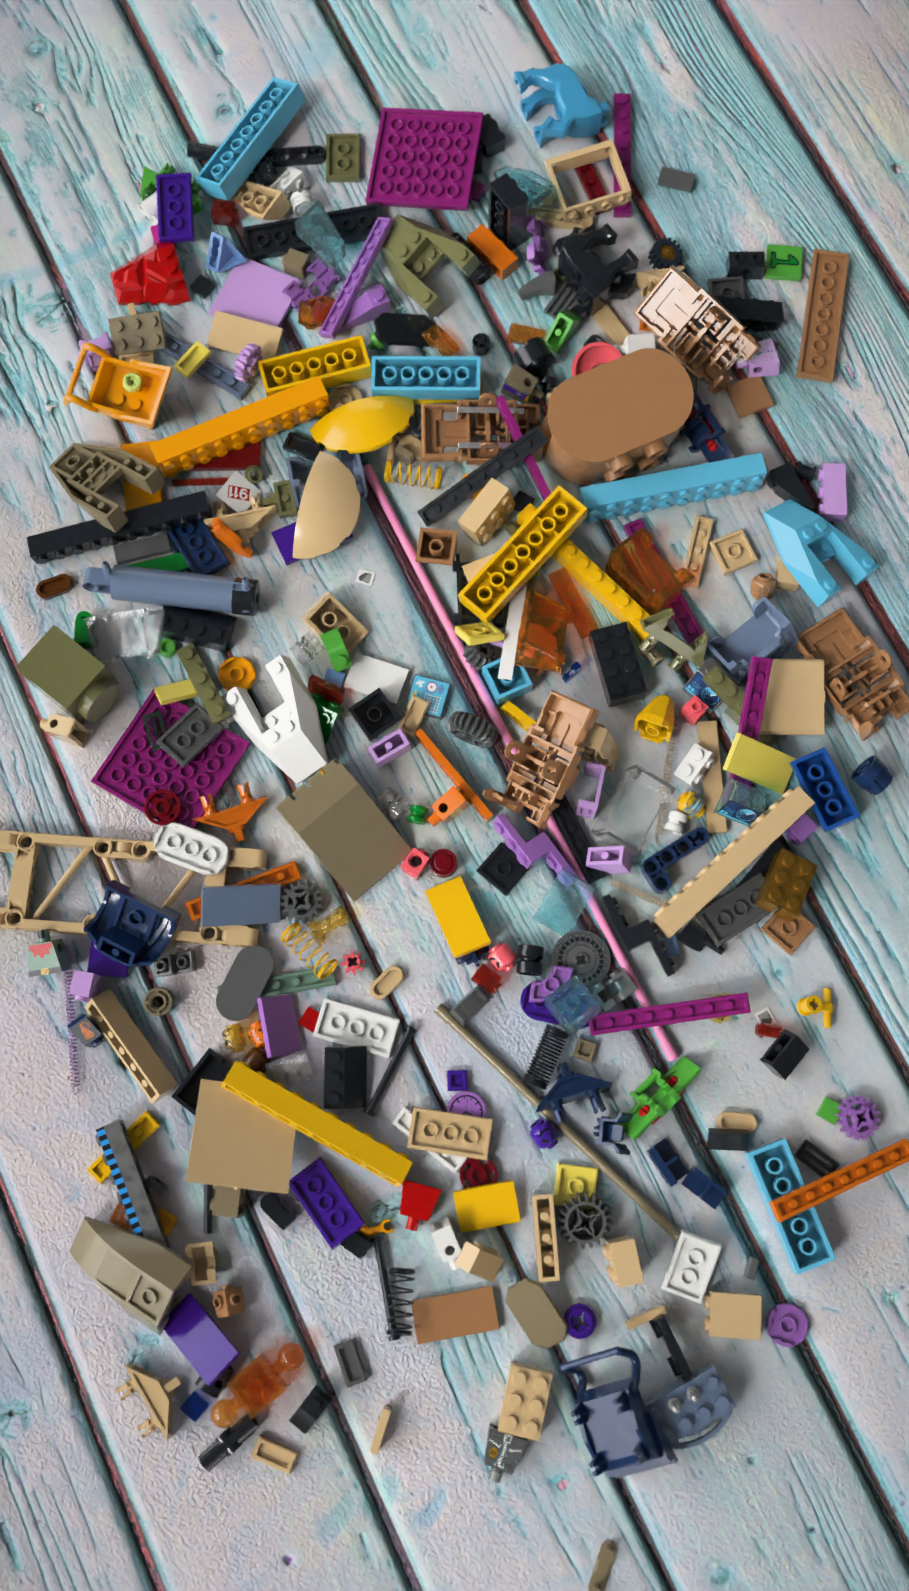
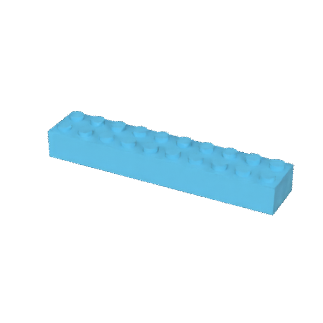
M762 453L580 487L578 501L587 508V517L583 520V523H595L601 519L611 520L617 516H631L637 512L647 513L658 508L663 510L670 506H683L694 501L700 503L705 499H719L725 495L736 496L746 491L755 492L761 488L767 470Z

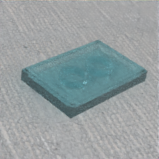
M561 868L533 919L561 936L571 932L596 887Z

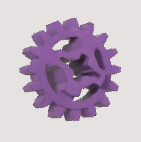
M857 1095V1097L849 1096V1100L843 1099L844 1106L838 1105L837 1108L841 1111L840 1113H835V1116L840 1117V1120L836 1122V1124L842 1125L840 1132L847 1131L846 1137L851 1138L853 1136V1140H859L860 1138L867 1140V1135L874 1136L872 1130H879L876 1122H881L876 1117V1115L880 1114V1111L874 1110L877 1106L876 1103L869 1104L870 1098L863 1099L861 1095ZM855 1104H859L858 1106L855 1107V1109H851V1108H850L851 1106H853V1105H855ZM861 1127H866L864 1130L857 1132Z

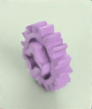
M251 342L240 351L238 358L235 360L234 369L236 371L234 375L236 379L246 383V381L250 380V377L256 374L259 368L257 361L261 360L263 352L260 346Z

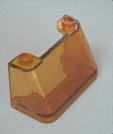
M642 527L611 550L605 569L607 574L651 616L664 611L693 582L695 576L686 568H680L676 571L652 548L654 544L652 534Z
M526 590L517 640L515 666L560 672V666L565 665L566 654L563 653L567 624H571L572 613L569 612V608L536 590Z

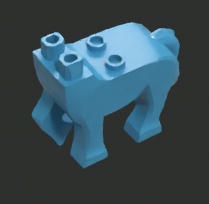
M553 64L543 69L530 68L526 71L514 72V82L516 85L519 84L520 94L525 92L531 85L541 87L527 98L520 100V110L526 121L531 119L534 110L538 107L554 104L557 120L549 116L542 125L534 127V138L539 148L543 147L546 142L553 138H565L567 136L584 138L600 133L601 127L608 125L606 114H609V107L606 101L598 104L596 99L590 98L585 87L580 84L576 74L569 66Z

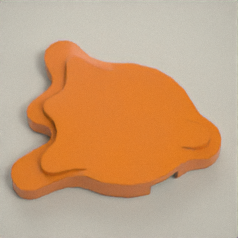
M215 517L212 520L213 524L211 527L213 529L211 533L219 541L240 556L246 558L254 556V552L248 545L245 547L241 545L243 539L228 528L221 519Z

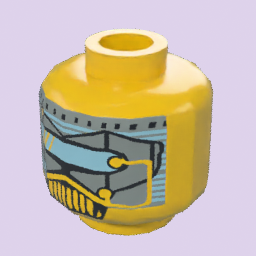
M685 791L676 802L678 803L677 809L687 815L689 819L700 818L706 811L704 808L705 800L695 791Z

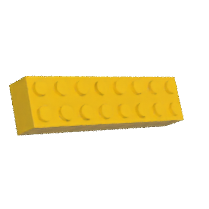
M559 485L458 594L459 601L488 625L587 517V508Z

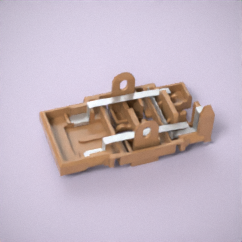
M484 393L480 395L479 400L459 399L457 404H421L422 462L455 460V462H458V465H462V461H466V465L481 466L500 453V449L502 451L511 445L514 440L501 414L500 427L505 429V432L498 431L500 411L495 403L497 395ZM505 400L522 435L529 432L530 427L539 426L540 404H516V400ZM473 413H475V431L470 432V429H474ZM478 434L485 435V440L474 442V439H470V437ZM497 434L505 437V439H501L500 443V437H497V440H490V435ZM543 446L532 453L535 462H541ZM474 448H476V458L474 456Z

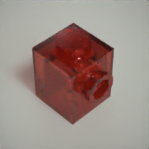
M213 200L211 210L213 224L234 227L235 220H238L239 210L236 209L235 201Z

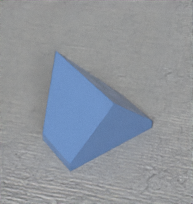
M211 232L207 268L221 273L247 262L245 257L225 236Z

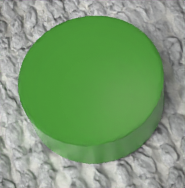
M165 638L158 644V651L165 658L173 657L178 650L176 643L170 638Z

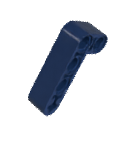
M698 827L643 862L641 873L655 893L664 894L671 886V879L666 873V869L702 848L707 843L709 833L705 828ZM696 836L703 837L702 840L698 839L697 841L692 843ZM685 844L688 851H680L678 845ZM662 854H669L671 861H664ZM646 864H653L655 871L649 872L646 869ZM663 880L666 883V888H659L656 881Z

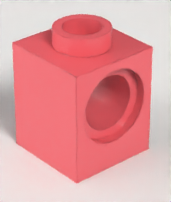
M694 695L682 707L679 715L691 726H694L706 714L709 707Z
M413 848L400 866L401 870L418 880L430 863L429 854L421 848L418 850ZM415 858H419L422 861L418 867L411 864Z

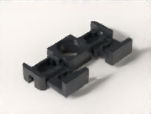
M664 1314L650 1320L649 1323L657 1339L663 1336L665 1345L671 1355L667 1360L675 1377L683 1374L684 1376L681 1378L684 1382L693 1379L694 1376Z

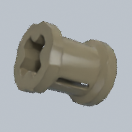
M655 646L649 654L646 653L645 649L641 652V655L651 662L652 668L657 667L666 658L659 653Z

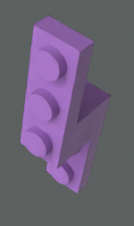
M504 813L495 818L492 823L495 831L501 834L507 847L514 851L519 863L524 865L526 869L545 857L548 866L554 869L560 882L565 884L567 888L578 880L577 874L545 832H542L526 843Z

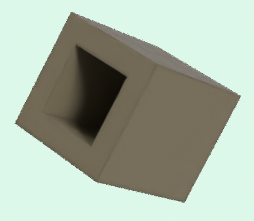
M290 248L282 258L285 273L301 279L305 278L307 274L306 269L311 265L308 254Z

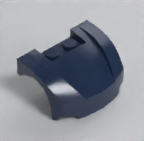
M113 879L105 885L103 902L94 918L83 928L84 932H87L88 936L95 943L94 947L111 960L129 967L150 966L167 947L182 914L165 905L160 908L130 893V887Z

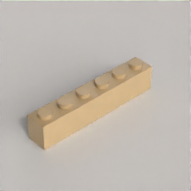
M109 989L91 998L85 1006L86 1011L150 1102L153 1104L170 1094L178 1085L174 1076L170 1074L162 1059L158 1057L152 1045L145 1039L140 1028L131 1019L128 1011L123 1008L118 997Z

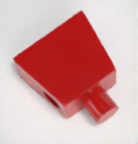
M404 1179L400 1214L408 1216L406 1229L417 1231L420 1220L429 1221L442 1189Z

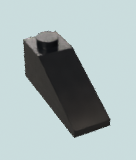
M790 462L770 470L767 476V485L770 489H773L777 496L784 501L791 499L814 512L815 506Z

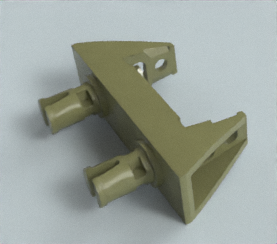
M672 608L640 621L642 629L649 634L642 644L639 645L642 651L645 649L646 653L649 654L657 642H662L678 653L671 663L668 664L671 670L674 668L675 673L678 672L686 661H690L698 667L703 665L709 637L705 630L690 645L670 631L665 630L664 628L668 624L669 619L675 614Z

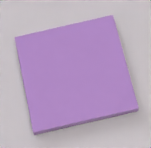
M245 257L247 262L233 267L208 313L214 317L217 310L280 327L293 301L286 293L283 294L282 291L294 279L298 283L297 286L301 289L303 281Z

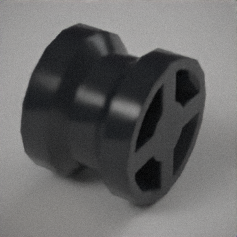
M484 333L476 334L472 340L473 352L477 356H485L490 351V338Z

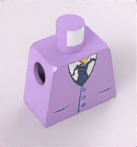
M772 338L758 341L761 347L748 362L744 360V357H739L735 362L736 369L746 367L750 377L779 375L780 360Z

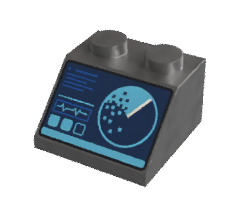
M712 657L696 671L682 688L691 698L696 695L709 707L707 710L708 714H711L723 701L702 681V678L717 665L736 685L739 683Z

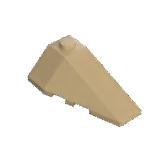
M244 181L232 198L251 216L263 220H282L291 208L283 191Z

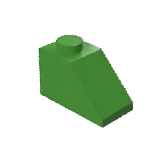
M568 309L560 311L544 340L547 346L558 353L575 333L581 318Z

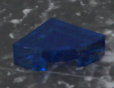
M578 662L573 663L570 666L571 669L563 674L562 679L565 683L580 673L581 665Z

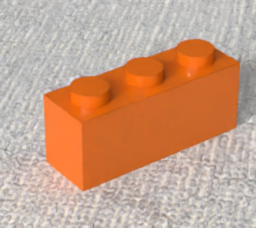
M482 224L467 236V243L493 268V272L502 281L518 268L517 254L514 251H510L505 243L494 235L490 228H486Z

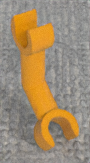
M384 1219L379 1225L370 1228L363 1226L358 1231L370 1237L381 1232L390 1233L394 1228L385 1229L384 1224L391 1219Z

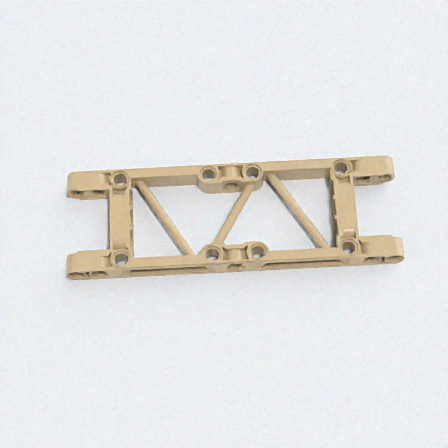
M0 830V852L15 853L7 908L0 907V929L34 932L49 929L50 933L88 936L83 928L96 914L86 916L82 923L40 920V918L91 850L103 860L111 881L114 879L120 882L112 861L122 859L137 863H148L153 859L154 854L158 855L154 841ZM32 839V844L29 847H25L26 842ZM104 845H108L107 852L101 853V848ZM40 847L82 849L30 918L31 895H34L32 889L34 876L37 874L35 868L37 857L40 854ZM227 847L230 857L226 868L219 874L206 876L205 887L227 886L229 869L247 871L266 869L267 851ZM142 848H147L146 854L139 856V851ZM188 870L161 908L164 905L169 908L173 905L195 875V871ZM18 915H20V916H21L20 922L17 923V924H15V923H14L15 917L18 916ZM200 921L199 932L175 930L170 942L244 948L247 946L254 947L258 942L259 930L242 925L202 927ZM213 929L215 931L214 937L207 939L206 933Z

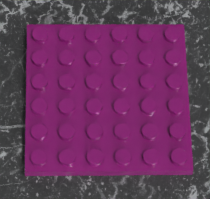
M382 107L365 200L366 204L380 203V206L468 211L484 119L483 112Z
M153 689L91 782L144 814L145 802L153 792L169 790L176 794L181 802V813L173 823H180L196 829L200 822L192 819L203 816L205 813L199 797L204 796L208 803L207 794H212L213 801L215 800L249 748L250 743L225 729L185 768H182L156 744V741L190 708L178 701L161 705ZM159 794L157 797L162 798L165 794ZM173 797L172 803L177 804L176 799ZM149 803L148 811L153 807L151 803ZM160 818L154 819L156 821L161 822Z

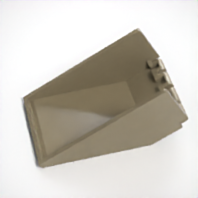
M334 759L322 768L326 773L324 776L318 771L307 780L311 787L308 788L305 784H302L292 793L296 798L294 801L288 796L278 804L279 806L276 809L283 820L355 902L406 859L411 852V848L341 762Z

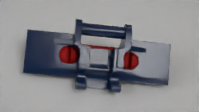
M693 388L694 401L690 415L685 422L687 428L681 429L679 432L681 437H688L693 446H690L688 449L691 453H698L701 450L708 463L736 458L722 436L726 431L724 428H721L710 410V404L703 405Z

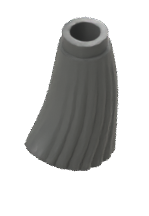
M549 270L532 279L518 290L521 300L540 295H555L557 278L552 270Z

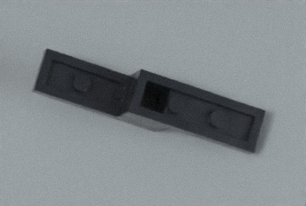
M610 894L602 897L627 951L630 952L650 942L666 976L674 975L676 966L672 958H667L665 954L667 948L663 940H658L656 934L659 932L654 922L650 923L647 919L626 929L625 926L628 925V922L624 915H619L617 908H620L616 898H611Z

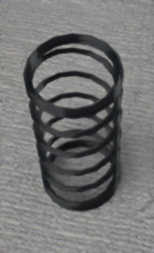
M390 1268L389 1273L391 1275L405 1279L392 1281L389 1283V1286L406 1291L391 1293L388 1297L407 1303L390 1305L387 1309L407 1315L393 1316L386 1320L390 1323L407 1327L386 1330V1334L412 1336V1331L404 1330L411 1329L412 1325L390 1321V1319L412 1317L413 1314L394 1310L390 1307L414 1304L412 1301L391 1297V1295L413 1293L414 1290L391 1284L414 1281L415 1278L397 1274H415L416 1270L410 1268Z

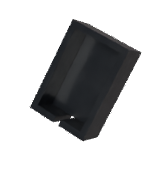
M209 1047L171 1097L195 1116L201 1079L223 1082L233 1064L228 1062L215 1049Z

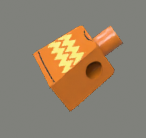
M453 786L431 806L434 812L427 817V820L433 827L442 820L445 823H449L471 804ZM448 807V810L443 813V809Z

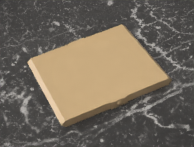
M773 659L759 734L824 735V703L826 696L824 691L823 659Z

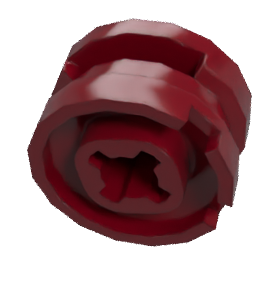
M447 849L435 851L430 858L432 872L440 878L452 876L457 868L455 854Z

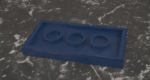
M194 522L189 526H179L167 531L192 573L213 575L231 565L204 522Z

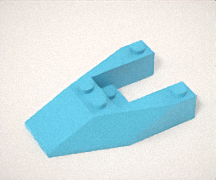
M791 499L763 513L783 564L817 607L831 601L842 589L822 563L834 558L855 585L867 580L879 568V565L866 550L824 518Z

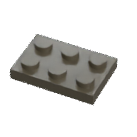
M161 311L108 319L115 356L167 348Z

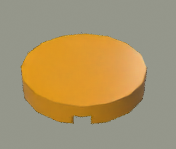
M231 657L220 665L218 679L225 690L230 691L235 686L249 690L254 685L256 671L252 663L246 658Z

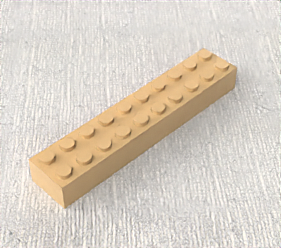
M799 786L794 790L792 788L787 790L778 801L773 803L737 839L733 840L723 850L725 854L723 852L719 853L709 863L711 867L706 865L696 875L697 880L692 878L682 888L683 893L678 891L668 901L669 906L665 903L654 914L656 918L652 922L669 939L815 802Z

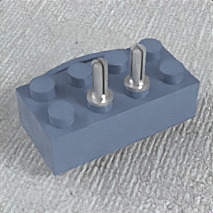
M712 1362L692 1372L693 1379L687 1382L680 1379L643 1401L646 1410L653 1411L655 1419L672 1449L690 1448L709 1440L722 1429L730 1418L733 1409L737 1407ZM721 1416L716 1426L703 1436L690 1441L679 1442L683 1437L702 1431L716 1418Z

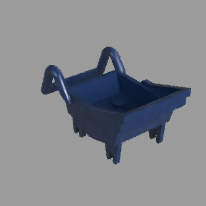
M617 1346L560 1365L562 1372L576 1374L579 1380L577 1402L574 1410L571 1412V1417L576 1416L577 1420L574 1421V1425H580L584 1443L593 1458L589 1466L590 1468L595 1467V1471L592 1473L594 1477L606 1472L609 1478L615 1477L616 1479L674 1464L678 1461L658 1425L653 1411L646 1410L638 1389L641 1363L634 1350ZM614 1355L630 1358L632 1362V1377L586 1390L587 1378L584 1370L580 1367L581 1365Z

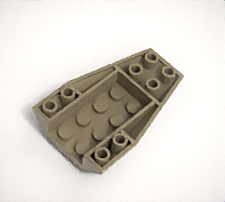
M87 1216L84 1217L69 1251L78 1265L127 1314L159 1336L163 1333L170 1318L166 1315L172 1299L177 1289L186 1283L194 1266L160 1242Z

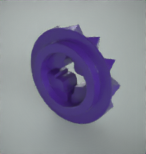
M579 1303L572 1305L564 1314V1320L568 1325L567 1333L576 1339H584L594 1332L597 1323L596 1316L587 1305ZM583 1314V1320L586 1324H588V1326L580 1324L579 1327L575 1329L576 1321L572 1318V1316L579 1318L580 1315Z

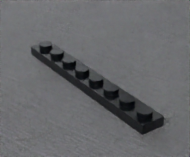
M537 425L417 511L425 525L430 527L483 489L491 478L496 480L549 442Z

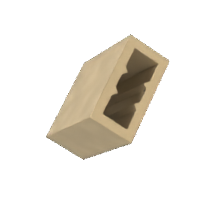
M708 1290V1295H705L704 1306L708 1308L707 1317H704V1330H707L709 1336L761 1340V1295Z

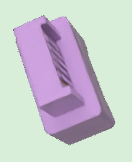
M107 332L97 339L79 341L80 348L83 343L88 342L99 346L112 356H115L113 345ZM88 350L85 361L87 364H90L93 372L97 371L102 357Z

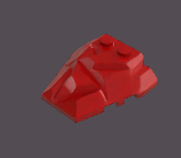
M174 243L156 244L110 273L119 305L151 303L152 306H158V303H168V306H176L191 301Z

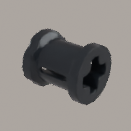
M799 461L795 472L797 476L808 479L811 482L817 466L811 467Z

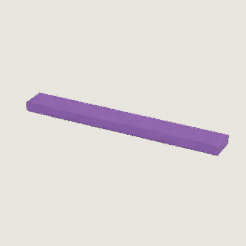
M377 218L318 333L321 337L336 338L395 223L392 218Z

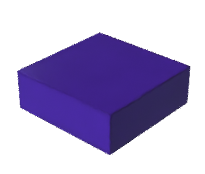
M467 1070L447 1071L448 1091H468Z

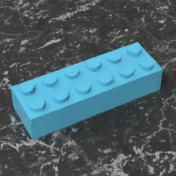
M372 356V397L393 395L412 398L413 400H479L481 356Z
M778 1139L743 1153L792 1273L798 1275L836 1260L814 1206L782 1222H777L770 1207V1201L805 1185L786 1139Z

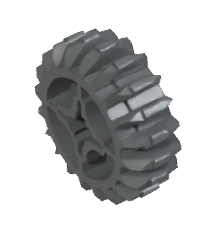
M455 711L450 716L447 724L448 731L454 737L477 747L490 748L497 739L498 731L491 723L467 712Z
M587 1191L584 1192V1197H581L580 1192H577L576 1199L570 1195V1203L565 1200L562 1202L566 1208L560 1207L558 1209L562 1215L557 1216V1220L560 1221L557 1226L558 1229H563L560 1234L562 1237L567 1236V1243L573 1240L574 1247H577L580 1243L581 1248L585 1249L588 1243L589 1247L593 1248L592 1242L596 1241L597 1245H600V1237L604 1240L607 1239L604 1232H611L610 1227L607 1225L613 1224L612 1219H609L612 1213L607 1211L609 1206L607 1203L603 1204L604 1200L602 1197L597 1199V1195L593 1193L589 1198ZM589 1205L596 1209L583 1210L581 1206ZM575 1210L577 1216L572 1221V1224L568 1226L569 1216ZM580 1213L588 1220L589 1227L581 1220ZM601 1215L600 1224L598 1228L594 1230L593 1223L595 1220H597V1217ZM580 1230H585L589 1234L581 1235L575 1233L574 1231L578 1232Z

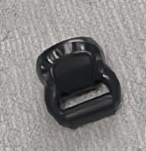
M271 161L261 162L248 176L250 182L257 184L254 172L258 171L261 181L259 185L262 186L272 184L278 179L275 167Z

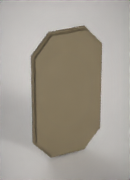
M525 1278L508 1287L505 1302L532 1344L548 1349L565 1340L568 1325L540 1282Z

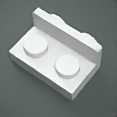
M289 167L270 188L283 191L291 205V196L297 191L301 193L303 192L302 190H306L309 187V183L303 171Z
M695 743L674 772V776L691 787L700 784L705 770L710 769L714 764L715 755L710 750L707 751Z

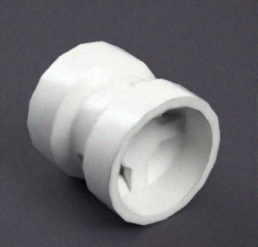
M670 811L669 821L665 824L664 830L670 834L682 836L684 831L683 825L686 824L688 816L678 811Z

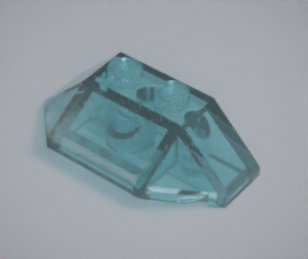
M505 166L494 172L496 179L505 173L515 179L521 191H525L528 196V210L541 204L554 188V183L532 171L512 169L511 166Z

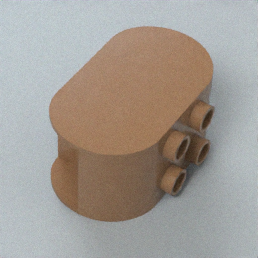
M644 348L563 381L552 393L547 415L541 425V430L549 441L543 445L542 451L547 465L555 474L568 482L589 485L604 479L606 482L625 479L628 476L626 470L637 465L641 472L660 464L659 456L668 451L692 410L694 392L687 371L676 358L667 352L654 348Z

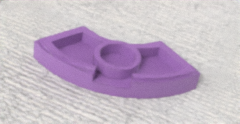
M554 965L551 974L546 979L540 982H531L529 1002H544L559 995L568 985L574 968Z

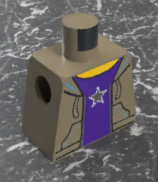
M515 363L507 375L500 392L521 403H527L529 398L540 402L544 395V392L535 388L538 379Z

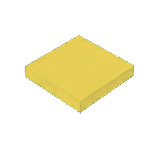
M484 622L455 627V633L469 646L504 640V633L491 622L488 625Z
M557 1163L554 1205L564 1206L562 1203L564 1200L570 1203L569 1196L572 1195L576 1199L577 1192H580L581 1197H584V1192L587 1191L589 1198L593 1193L596 1194L598 1168ZM582 1205V1206H581L582 1209H588V1210L593 1209V1210H594V1207H593V1206H589V1205Z

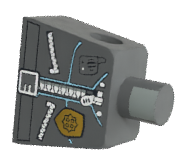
M489 1424L484 1464L491 1466L488 1479L500 1483L503 1471L509 1474L514 1473L527 1447V1438L497 1431V1426Z

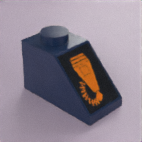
M83 1013L67 1025L69 1030L86 1047L91 1048L93 1046L95 1048L104 1041L103 1038L105 1036L90 1015Z

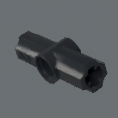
M249 1412L245 1414L232 1427L229 1426L215 1439V1442L198 1456L200 1464L204 1469L210 1472L226 1456L229 1457L243 1444L242 1442L260 1427L254 1416Z

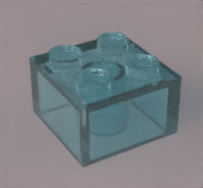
M576 975L544 998L545 1007L569 1036L573 1035L601 1013V1004Z

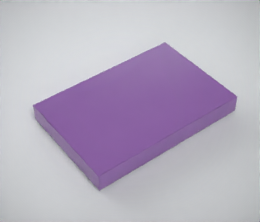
M293 994L258 998L257 1002L267 1058L303 1053Z

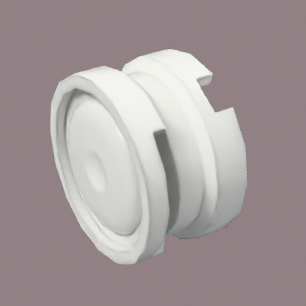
M302 190L303 192L301 193L297 191L290 198L293 212L297 217L312 215L317 209L314 195L309 190Z

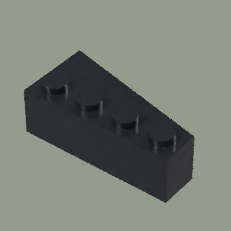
M715 297L740 321L742 326L745 325L747 327L745 331L753 329L754 332L777 331L784 322L782 302L743 299L741 297ZM730 319V320L727 322V324L721 329V331L719 332V334L722 332V330L728 325V323H729L732 319ZM708 330L705 334L710 335L711 332Z

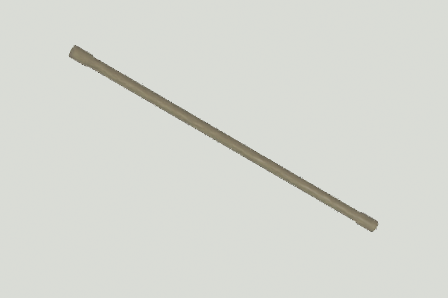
M441 1003L434 1013L452 1027L537 1108L542 1099L465 1026H462L449 1012L450 1010ZM551 1109L540 1111L664 1229L676 1243L678 1242L681 1231L567 1123L564 1124L562 1119L560 1125H557Z

